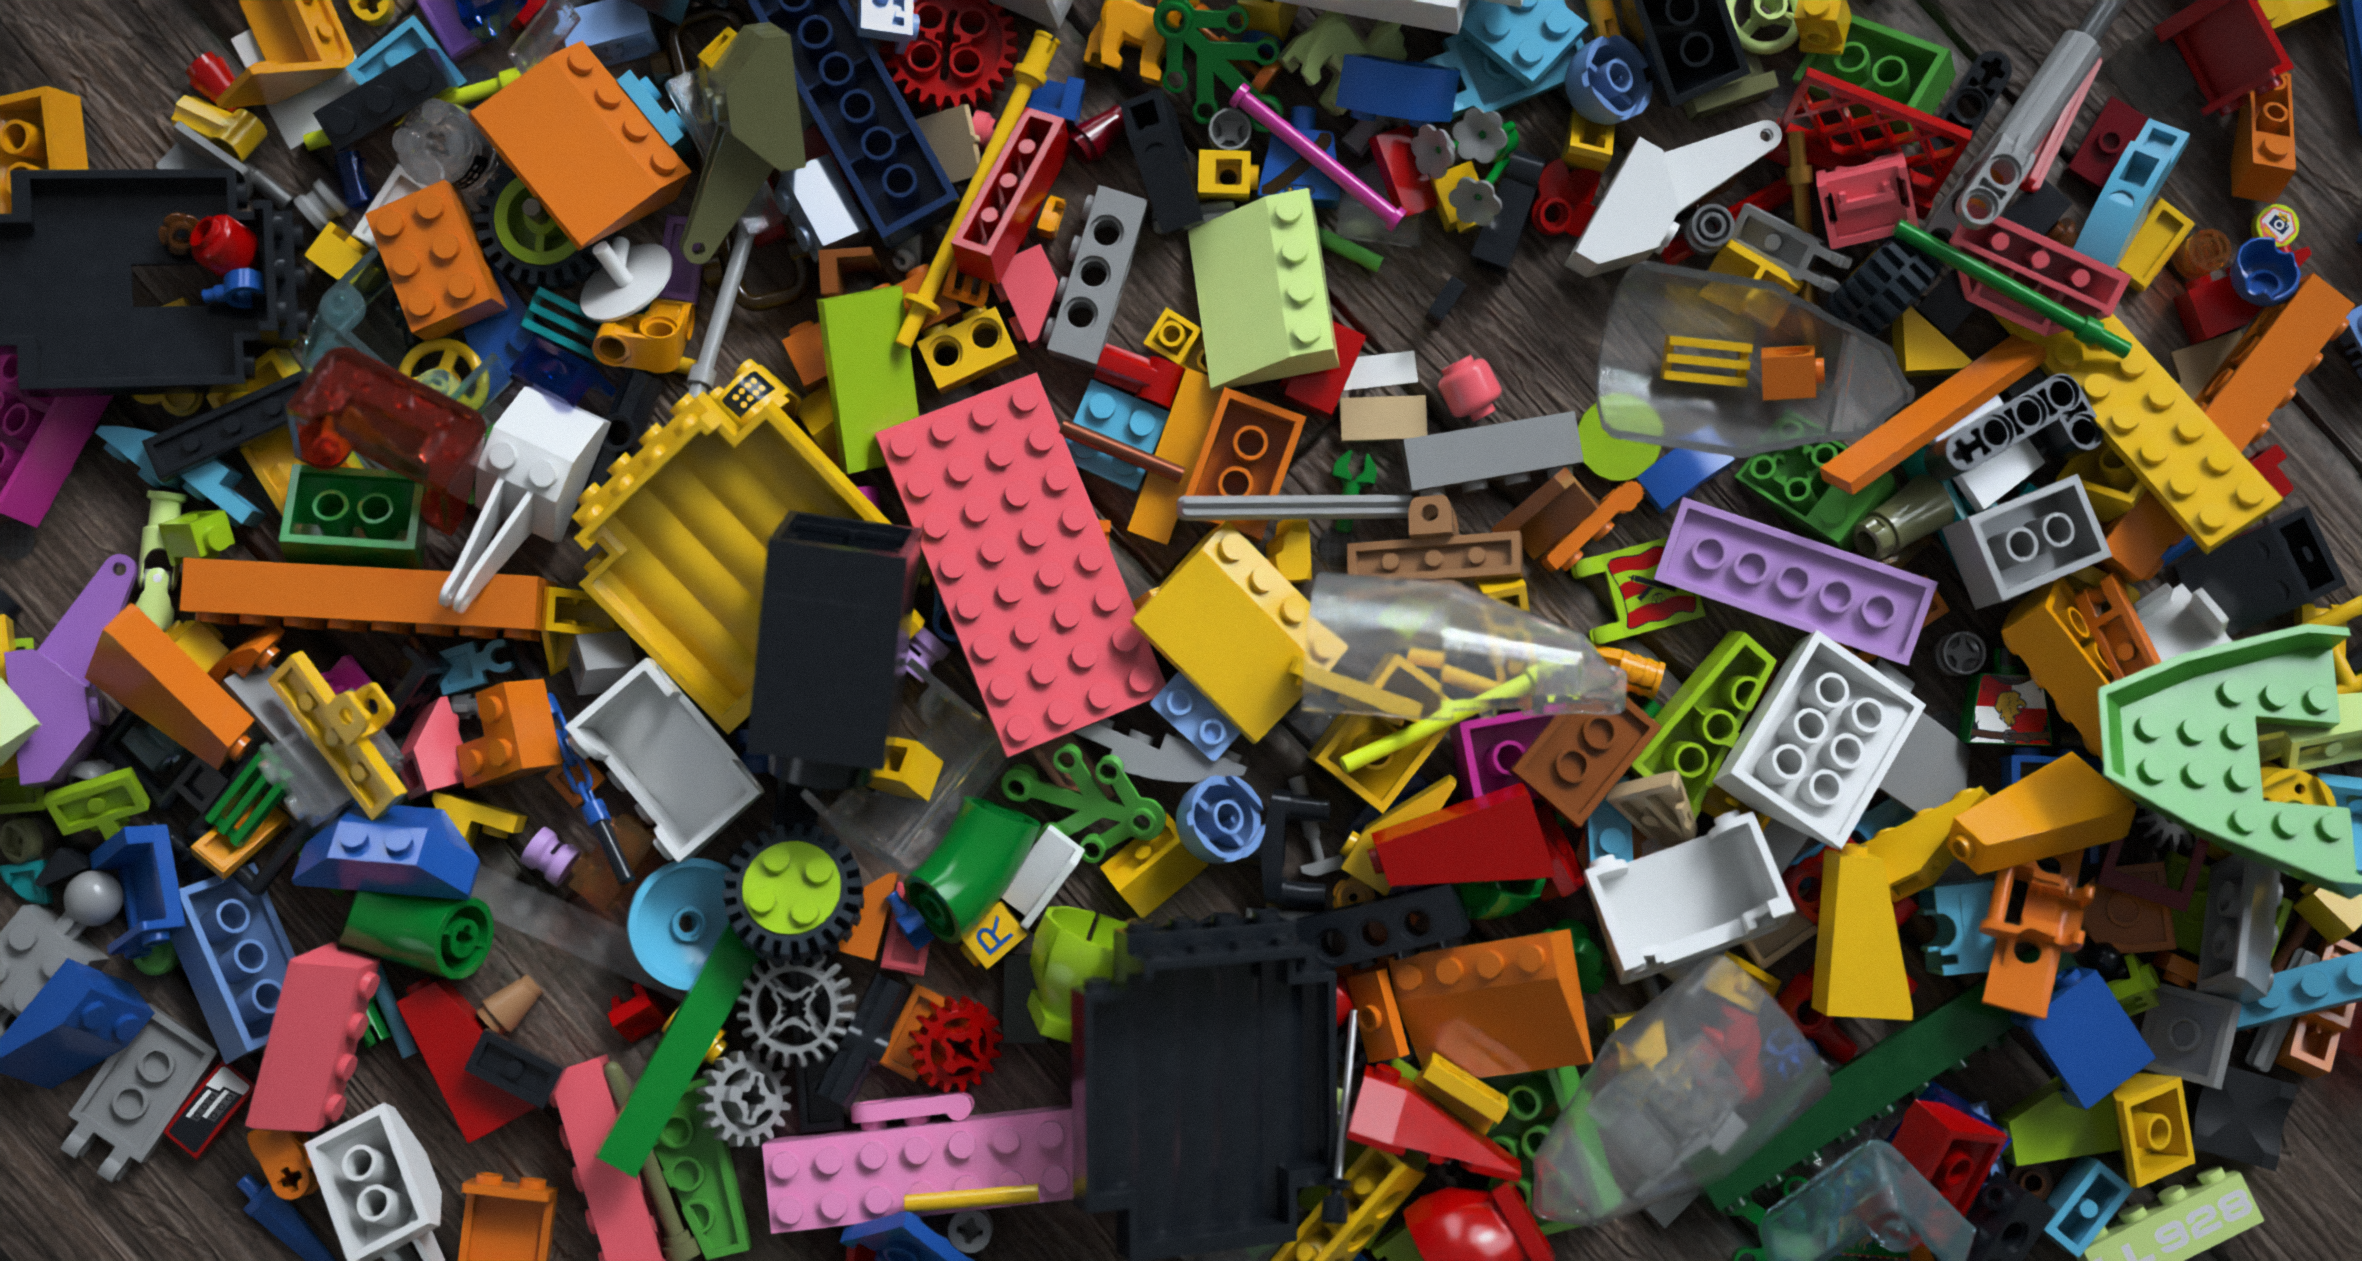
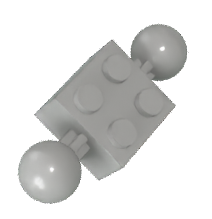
M99 870L82 872L75 876L65 889L63 901L66 911L61 917L45 904L23 905L0 932V1038L9 1028L7 1023L13 1015L18 1018L67 958L97 970H101L110 959L81 933L87 926H100L108 923L119 913L123 904V890L120 883L112 875Z

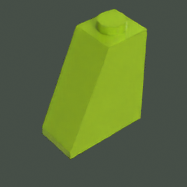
M2055 1077L1996 1117L1998 1130L2008 1136L2000 1156H2003L2005 1162L2015 1166H2023L2121 1150L2111 1092L2089 1109L2084 1110L2066 1103L2058 1091L2064 1085L2058 1077Z

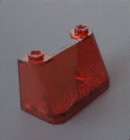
M345 346L328 350L286 406L295 458L314 468L332 470L341 466L352 451H355L428 488L420 503L421 515L424 521L431 527L452 536L466 513L476 477L477 466L486 440L484 418L475 409L356 349Z

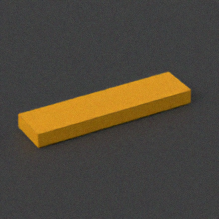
M1186 368L1155 455L1186 467L1180 483L1148 471L1127 531L1165 545L1169 544L1178 519L1176 513L1177 500L1179 497L1185 496L1224 390L1211 391L1208 375Z

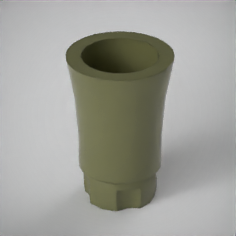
M1918 474L1898 493L1868 513L1864 520L1854 526V534L1852 535L1854 544L1860 553L1873 561L1896 554L1913 542L1953 524L1955 519L1953 501L1940 482L1929 475Z

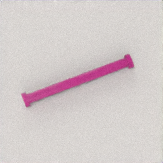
M1243 83L1229 101L1233 108H1242L1385 221L1387 223L1385 228L1391 233L1396 229L1408 213L1404 208L1396 209L1252 95L1250 93L1252 88L1247 84Z

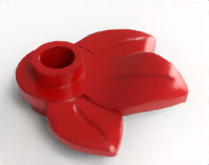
M1560 158L1547 164L1543 169L1538 184L1539 197L1533 202L1530 210V219L1534 228L1545 235H1558L1565 231L1574 237H1580L1597 208L1590 203L1598 189L1601 172L1586 168H1579L1568 172L1565 163ZM1552 205L1555 208V216L1551 221H1547L1545 210Z

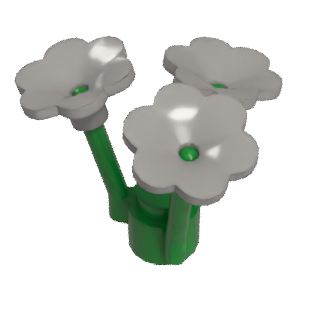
M1476 107L1467 110L1463 121H1459L1454 125V141L1450 139L1449 134L1444 129L1437 130L1431 124L1421 126L1419 136L1412 139L1411 150L1416 156V167L1422 174L1429 173L1434 179L1443 178L1447 173V167L1454 164L1455 150H1458L1459 155L1467 160L1476 158L1480 163L1494 162L1495 165L1485 180L1476 181L1471 177H1463L1458 181L1457 188L1453 189L1448 197L1450 204L1457 208L1456 215L1462 222H1475L1479 226L1490 225L1494 215H1497L1503 206L1500 198L1495 195L1493 184L1503 169L1509 166L1511 161L1509 155L1519 145V136L1515 129V123L1513 121L1502 122V117L1497 112L1490 111L1485 113Z

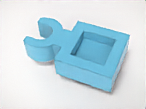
M502 639L493 640L485 646L482 652H479L477 642L473 641L439 651L453 666L440 683L443 696H450L489 684L486 671L491 670L498 673L512 671L516 667L514 662L498 664L495 660L497 650L508 647V641Z

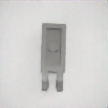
M1750 203L1743 205L1735 222L1733 235L1730 238L1787 271L1789 276L1796 280H1806L1832 293L1840 287V284L1835 278L1812 270L1817 257L1819 256L1829 261L1836 267L1849 269L1853 261L1846 254L1836 249L1831 250L1829 246L1824 245L1825 241Z

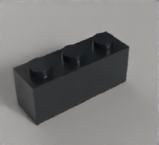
M424 48L313 112V115L336 152L350 151L411 116L415 110L424 104L437 101L458 89L459 86L437 49Z

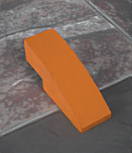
M2323 937L2315 954L2320 957L2321 961L2361 952L2362 947L2344 939L2331 945ZM2356 1002L2295 1017L2274 1063L2311 1079L2330 1073L2340 1033L2350 1029Z

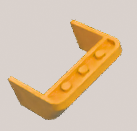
M238 0L265 61L256 62L252 66H248L215 102L218 109L276 104L336 77L345 71V67L354 60V51L331 0Z

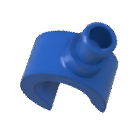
M234 269L225 274L223 278L224 284L214 285L211 289H203L201 291L202 299L206 304L214 301L218 303L226 301L229 305L237 308H253L252 292L265 294L264 275L254 269Z
M896 890L885 898L892 907L891 911L896 917L894 920L897 926L917 951L935 938L923 924L926 921L914 906L910 907L906 900L903 901Z

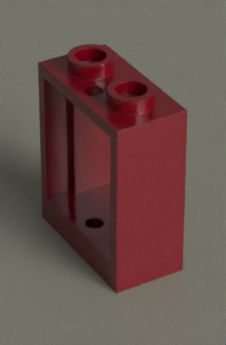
M2127 797V798L2130 799L2134 804L2137 803L2136 801H2134V800H2132L2131 798ZM2199 836L2196 837L2179 891L2115 871L2114 869L2125 837L2107 843L2094 883L2187 913L2210 842Z

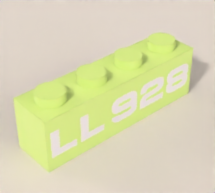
M2220 1165L2212 1166L2199 1172L2196 1175L2198 1180L2184 1187L2182 1185H2174L2162 1190L2157 1194L2159 1199L2146 1206L2136 1204L2120 1211L2118 1214L2120 1218L2105 1225L2083 1254L2077 1258V1261H2184L2265 1220L2242 1174L2226 1167L2222 1168Z

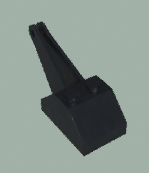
M1621 0L1623 26L1628 40L1645 57L1648 67L1643 69V72L1648 82L1652 80L1653 90L1664 107L1672 108L1751 73L1725 0Z

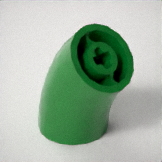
M964 796L955 817L939 843L921 864L905 877L903 883L905 895L910 905L914 906L926 921L923 924L943 941L951 944L961 941L987 916L1008 890L1030 853L1042 825L1032 817L1005 805L979 797Z
M356 890L338 940V945L445 978L463 979L473 974L483 964L491 949L494 935L493 916L487 904L479 898L472 896L470 900Z

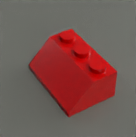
M1915 1100L1913 1105L1904 1114L1901 1127L1892 1143L1885 1149L1882 1161L1872 1180L1865 1186L1862 1198L1854 1212L1889 1244L1946 1248L2006 1143L2008 1136L2002 1131L1944 1103Z

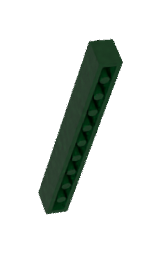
M2033 945L2016 957L2023 963L2031 964L2039 960L2040 953L2038 948ZM2061 952L2056 975L2068 967H2079L2071 953ZM1988 974L1683 1163V1168L1709 1210L1719 1212L1724 1209L1726 1214L1736 1211L1749 1202L1746 1196L1749 1192L1759 1186L1762 1187L1763 1191L1776 1186L1787 1178L1783 1171L1797 1162L1801 1168L1811 1164L1824 1155L1820 1149L1834 1139L1838 1145L1846 1142L1860 1132L1857 1125L1869 1117H1872L1874 1121H1878L1897 1109L1894 1103L1896 1100L1906 1094H1909L1911 1099L1923 1094L1934 1086L1931 1079L1943 1071L1948 1076L1952 1075L1971 1063L1967 1056L1981 1048L1986 1053L2007 1040L2004 1033L2016 1026L2010 1019V1016L2015 1012L1981 1003Z

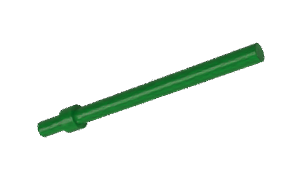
M1899 219L1891 233L1895 237L2074 333L2073 337L2088 346L2096 344L2121 359H2124L2129 354L2132 343L2104 329L2103 322L2090 315L2082 317L1902 219Z

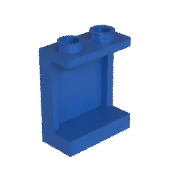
M167 824L124 827L89 854L92 871L118 869L120 884L123 890V901L129 930L107 945L108 955L124 954L125 959H138L149 956L153 953V948L170 942V937L186 926Z
M2071 966L2059 972L2055 977V984L2053 985L2045 1020L2016 1012L2010 1016V1019L2014 1025L2023 1027L2064 1085L2058 1091L2066 1103L2087 1110L2156 1059V1057L2097 970Z

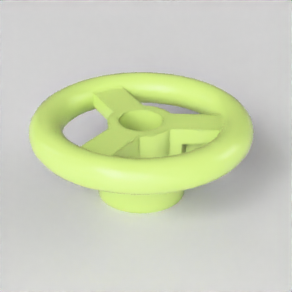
M1725 0L1743 49L1756 54H1774L1787 49L1799 38L1794 21L1798 0H1788L1792 13L1786 11L1788 7L1787 0H1751L1750 18L1741 28H1739L1734 15V7L1737 0ZM1760 7L1768 8L1771 14L1764 13ZM1777 24L1789 28L1786 34L1773 41H1758L1751 38L1759 27Z

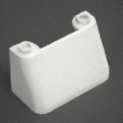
M1739 810L1725 813L1714 819L1716 826L1710 829L1707 835L1626 863L1625 859L1615 860L1613 854L1600 857L1589 863L1590 869L1585 870L1584 878L1620 984L1638 981L1757 939L1781 929L1788 923L1795 909L1753 811L1744 815H1740Z

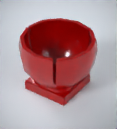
M1501 1179L1494 1183L1490 1192L1448 1186L1421 1196L1403 1210L1407 1227L1424 1261H1555L1554 1250L1513 1181Z

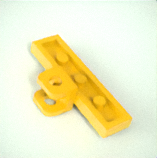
M303 651L291 654L267 681L371 821L384 816L408 791L368 738L378 735L387 726L395 714V706L375 682L363 685L355 692L347 691L336 696ZM371 698L378 705L377 713H374L369 706Z

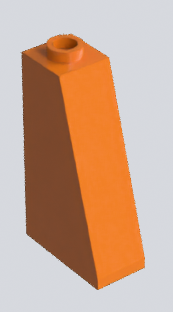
M130 603L103 628L84 677L86 680L216 770H219L230 758L237 761L246 752L252 743V739L248 737V734L255 719L142 610L133 603Z

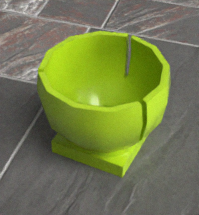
M1051 906L1047 908L1035 932L1029 962L1038 990H1031L1026 1004L1040 1035L1071 1043V987L1084 985L1085 978L1095 976L1110 977L1112 983H1114L1113 929L1126 927V922L1100 913L1088 941L1086 938L1096 915L1094 911L1070 906Z

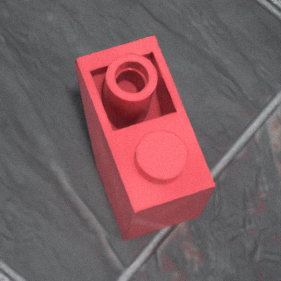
M1041 243L1014 255L998 285L991 283L1000 303L1009 301L1015 316L1009 318L1008 321L1018 342L1026 339L1031 350L1040 345L1047 321L1056 302L1055 297L1059 286Z
M448 696L440 697L422 708L396 758L404 786L408 791L409 801L432 795L434 791H446L464 784L456 746L463 744L459 733V717L457 712H452Z

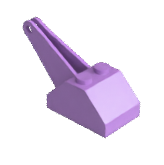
M115 554L104 562L37 651L25 649L4 652L8 686L41 723V726L16 751L20 785L32 788L65 785L68 781L67 775L78 762L84 761L96 747L97 741L104 733L103 725L110 724L107 700L100 699L99 693L96 691L97 687L84 677L103 628L126 607L137 579L138 566L127 555ZM125 565L126 572L123 575H117V567Z

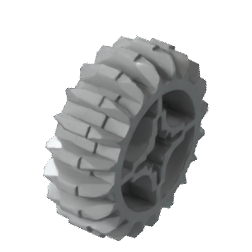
M822 953L823 960L816 963H810V958L803 959L804 966H794L792 960H785L784 966L776 965L773 958L767 957L770 970L760 963L752 967L759 981L750 977L749 979L745 978L743 985L753 992L752 995L740 994L737 998V1002L740 1004L749 1005V1010L737 1013V1020H751L752 1026L745 1028L741 1033L743 1037H749L755 1032L760 1039L754 1042L751 1047L755 1052L762 1049L766 1044L770 1047L766 1054L767 1061H774L779 1052H783L782 1065L783 1067H789L794 1060V1054H797L800 1066L807 1067L810 1064L809 1052H812L818 1062H822L826 1059L823 1045L833 1052L839 1049V1041L833 1035L836 1034L840 1037L846 1035L848 1027L840 1024L841 1020H854L856 1013L843 1010V1005L855 1002L856 995L848 994L842 996L840 989L849 986L851 980L847 977L839 982L835 981L833 976L841 969L838 963L832 965L827 971L823 969L827 961L826 954ZM799 971L809 974L816 979L805 989L795 990L787 983L783 984L777 976L784 972ZM767 988L772 992L771 996L776 1001L778 1007L777 1015L770 1022L769 1026L763 1014V998ZM824 989H826L831 1003V1015L827 1027L820 1022L822 1018L815 1009L816 999ZM811 992V995L804 1001L806 1007L802 1008L806 1010L805 1016L799 1013L782 1023V1020L789 1014L787 1008L792 1006L787 1004L788 999L795 1001ZM789 1025H798L806 1032L810 1031L817 1039L805 1043H794L786 1041L778 1035Z

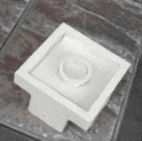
M2165 583L2133 604L2162 662L2180 654L2233 642L2226 634L2229 618L2201 587L2191 594L2182 583L2174 589L2168 583Z

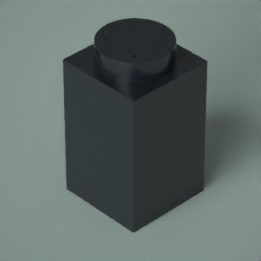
M790 510L768 538L746 752L769 755L767 768L777 778L813 788L850 789L868 785L875 779L876 770L884 769L900 728L923 528Z

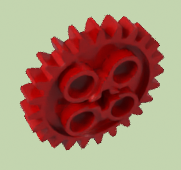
M917 0V2H913V14H918L920 18L916 41L910 40L905 53L897 54L895 53L894 41L880 39V44L883 45V47L879 48L880 59L886 62L884 66L890 76H894L892 80L898 90L905 88L904 97L907 103L919 96L920 109L923 111L931 102L936 103L937 113L944 111L946 104H952L954 108L965 102L975 111L977 110L976 98L981 96L987 102H992L991 87L1004 91L1005 80L1002 76L1013 77L1014 68L1010 62L1018 61V49L1014 47L1018 45V34L1011 31L1014 29L1013 17H1004L1005 8L997 4L992 6L993 2L988 0ZM955 13L957 14L953 28L955 43H952L950 48L949 74L946 80H941L944 69L943 50H946L948 43L949 16ZM928 20L940 23L937 27L931 29L921 26ZM974 25L982 28L976 34H969L963 31L966 27ZM922 59H929L934 62L932 66L927 68H920L915 65ZM966 64L977 68L971 73H962L957 70L960 66Z

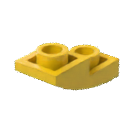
M1166 307L1143 344L1163 359L1174 362L1185 369L1189 368L1208 375L1202 328Z

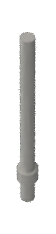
M765 182L744 210L697 364L691 365L687 384L690 386L688 393L693 398L701 392L707 393V391H711L717 375V372L714 370L715 363L770 186Z

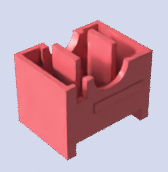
M1903 151L1879 156L1875 160L1859 166H1836V171L1826 173L1825 169L1815 171L1817 189L1831 250L1894 236L1891 233L1899 219L1919 228ZM1897 177L1902 180L1904 194L1907 197L1904 198L1905 205H1901ZM1829 193H1832L1837 220H1834V215H1831L1828 202Z

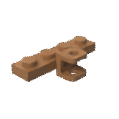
M1445 495L1413 498L1408 513L1409 536L1411 539L1347 543L1348 586L1351 590L1523 578L1522 535L1520 531L1459 535L1457 514Z

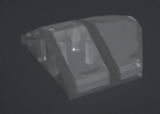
M1376 160L1352 173L1392 205ZM1342 188L1336 235L1342 238L1420 248L1425 211L1404 218L1391 233L1385 228L1387 224L1385 221Z

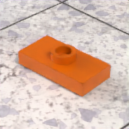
M1387 968L1346 977L1354 1010H1358L1357 1022L1368 1063L1409 1055Z

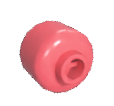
M1470 354L1441 370L1444 377L1440 379L1437 387L1454 417L1463 418L1470 415L1472 421L1475 422L1496 410L1492 402L1500 397L1502 388L1485 359L1478 358L1474 360Z

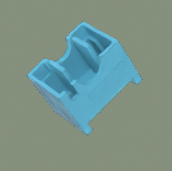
M1976 879L1935 883L1918 891L1919 909L1916 913L1919 915H1930L1937 925L1935 937L1930 942L1920 945V950L1924 951L1926 972L1945 976L1989 971L1996 938L1981 933L1979 925L1982 919H1986L1991 899L1989 891H1993L1995 880Z

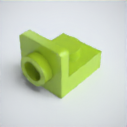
M2134 953L2124 956L2131 978L2127 980H2113L2106 983V985L2127 1016L2130 1017L2160 1005L2155 989L2160 988V981L2150 963L2144 964Z

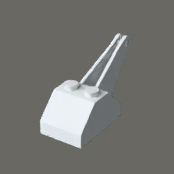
M1763 120L1668 152H1663V149L1639 137L1626 154L1568 257L1565 266L1587 278L1645 262L1653 252L1660 255L1663 249L1668 247L1680 224L1674 222L1676 215L1766 154L1772 152L1782 139L1780 127L1771 120ZM1760 133H1765L1769 137V141H1763Z
M525 386L493 426L477 464L475 507L481 509L482 512L454 570L441 590L439 604L448 607L454 601L453 610L463 613L475 596L531 533L551 542L562 541L571 516L578 502L576 499L582 494L611 425L610 421L535 387ZM501 520H505V524L485 550Z
M382 1103L305 1143L347 1261H374L381 1256L385 1261H419L408 1245L410 1241L414 1243L423 1261H445L432 1231L440 1226L442 1191L426 1151L395 1107Z

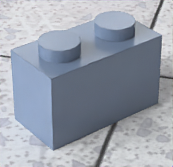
M828 154L806 162V168L782 171L774 193L777 206L784 215H789L795 226V236L799 246L804 252H809L815 264L819 263L818 250L856 248L861 246L869 227Z

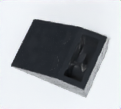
M2308 505L2287 510L2245 530L2208 554L2202 551L2172 565L2180 583L2191 594L2200 587L2203 588L2227 615L2229 622L2226 634L2228 636L2305 605L2347 585Z

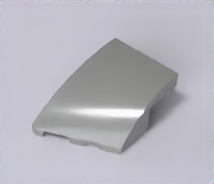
M1922 712L1877 789L1891 797V801L1913 815L1926 808H1936L1951 801L1956 793L1967 789L1970 749L1945 727Z

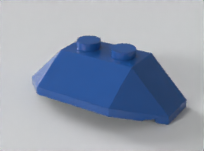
M356 802L304 844L292 882L293 885L470 900L479 871L480 860L444 809L394 805L384 816L371 821L359 803Z

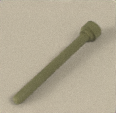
M609 1062L604 1067V1074L617 1108L620 1111L631 1091L620 1064ZM652 1149L641 1170L667 1234L663 1238L666 1245L662 1249L667 1261H688L699 1255L702 1250L694 1234H690L689 1229L682 1226Z

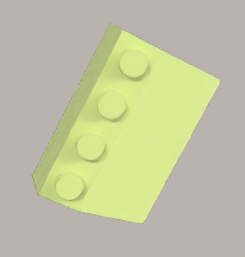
M1309 188L1265 196L1188 230L1211 391L1222 390L1224 387H1238L1340 367L1316 212Z

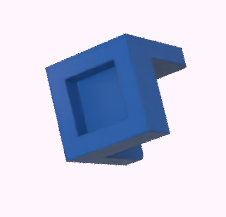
M1068 76L1065 84L1047 79L1043 88L1033 90L1031 100L1027 102L1026 107L1064 118L1067 129L1072 130V127L1079 122L1086 93L1085 80Z

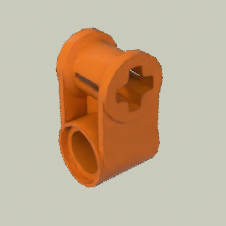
M254 1129L248 1133L247 1140L251 1152L260 1163L271 1184L272 1190L278 1197L285 1200H293L315 1193L320 1188L305 1147V1143L309 1141L306 1131ZM300 1171L302 1178L296 1184L293 1177Z

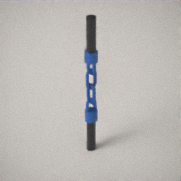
M517 641L510 646V650L524 680L543 679L527 642ZM546 685L553 721L559 720L562 731L556 729L560 752L564 758L563 772L571 789L582 797L585 805L581 807V812L589 828L594 830L618 884L621 886L626 885L635 879L634 873L610 824L612 819L603 799H596L591 790L593 779L584 759L575 754L568 742V731L565 728L567 722L555 695L549 692ZM579 764L586 782L580 781L577 785L569 766L576 767Z

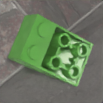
M1788 410L1734 476L1738 482L1811 540L1852 554L1857 549L1852 538L1854 526L1864 520L1868 513L1898 493L1893 475L1889 472L1884 473L1854 495L1822 480L1820 467L1848 447Z

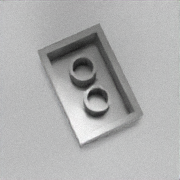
M2078 474L1942 528L1975 610L2005 601L2112 556Z

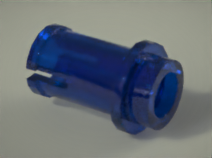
M359 150L336 154L334 156L336 163L332 167L334 171L339 172L346 199V207L357 208L371 204L374 198L371 195L364 166L368 164L367 159L361 157Z

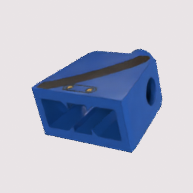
M1309 106L1292 107L1290 125L1337 161L1333 132L1316 130L1317 109ZM1272 133L1260 179L1257 200L1269 195L1309 188L1315 208L1338 209L1340 186Z

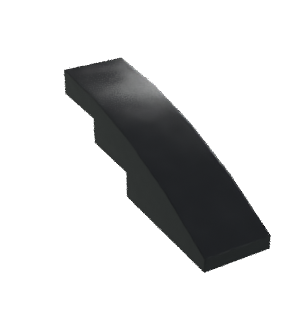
M2044 179L2037 192L2023 191L2000 216L2044 236L2073 203ZM1953 267L1917 305V308L1948 336L1978 307V305L1964 299L1957 271Z

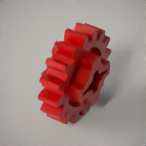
M945 996L944 1007L942 1008L931 1002L929 1004L931 1015L927 1018L918 1014L916 1017L917 1021L922 1025L920 1030H911L908 1033L917 1042L916 1045L907 1048V1053L912 1058L917 1059L911 1065L913 1070L919 1075L923 1074L922 1079L928 1085L933 1087L937 1084V1087L946 1093L949 1092L952 1083L960 1092H965L966 1081L972 1080L979 1086L982 1084L979 1074L983 1070L988 1073H993L994 1071L992 1065L989 1064L990 1059L999 1058L1002 1055V1052L994 1047V1043L1003 1040V1035L996 1029H993L998 1025V1019L990 1013L987 1014L989 1009L979 1001L974 1004V1001L967 996H962L959 1003L951 996ZM946 1039L957 1040L964 1047V1050L952 1047Z

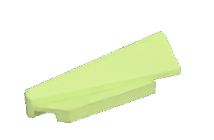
M2362 692L2338 694L2341 723L2333 729L2256 722L2260 763L2281 757V763L2285 769L2308 770L2362 759Z

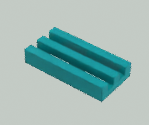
M538 286L519 326L590 360L601 363L594 356L591 349L532 321L534 315L537 314L594 341L596 332L539 306L541 300L544 299L598 326L602 323L589 319L582 311L581 306Z

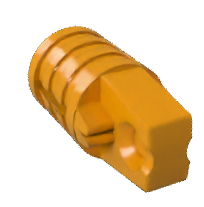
M1591 644L1585 657L1582 672L1588 675L1591 671L1596 670L1614 687L1654 700L1662 681L1666 663L1657 662L1652 658H1645L1642 655L1633 654L1627 650Z

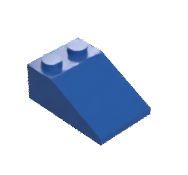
M67 958L0 1038V1073L52 1089L126 1048L155 1013L132 983Z

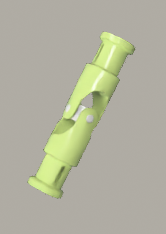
M148 490L146 497L150 499L148 525L142 528L137 571L139 588H142V583L145 588L135 605L164 632L174 621L175 611L171 605L168 589L171 587V591H173L177 585L180 564L173 567L172 575L171 571H165L159 567L145 569L144 571L145 560L153 551L163 550L166 552L158 524L181 516L182 504L187 502L188 495Z

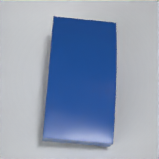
M1706 428L1659 459L1640 474L1635 481L1641 484V487L1644 488V495L1658 512L1662 514L1681 503L1683 497L1690 498L1693 496L1700 485L1729 469L1735 459L1710 429Z

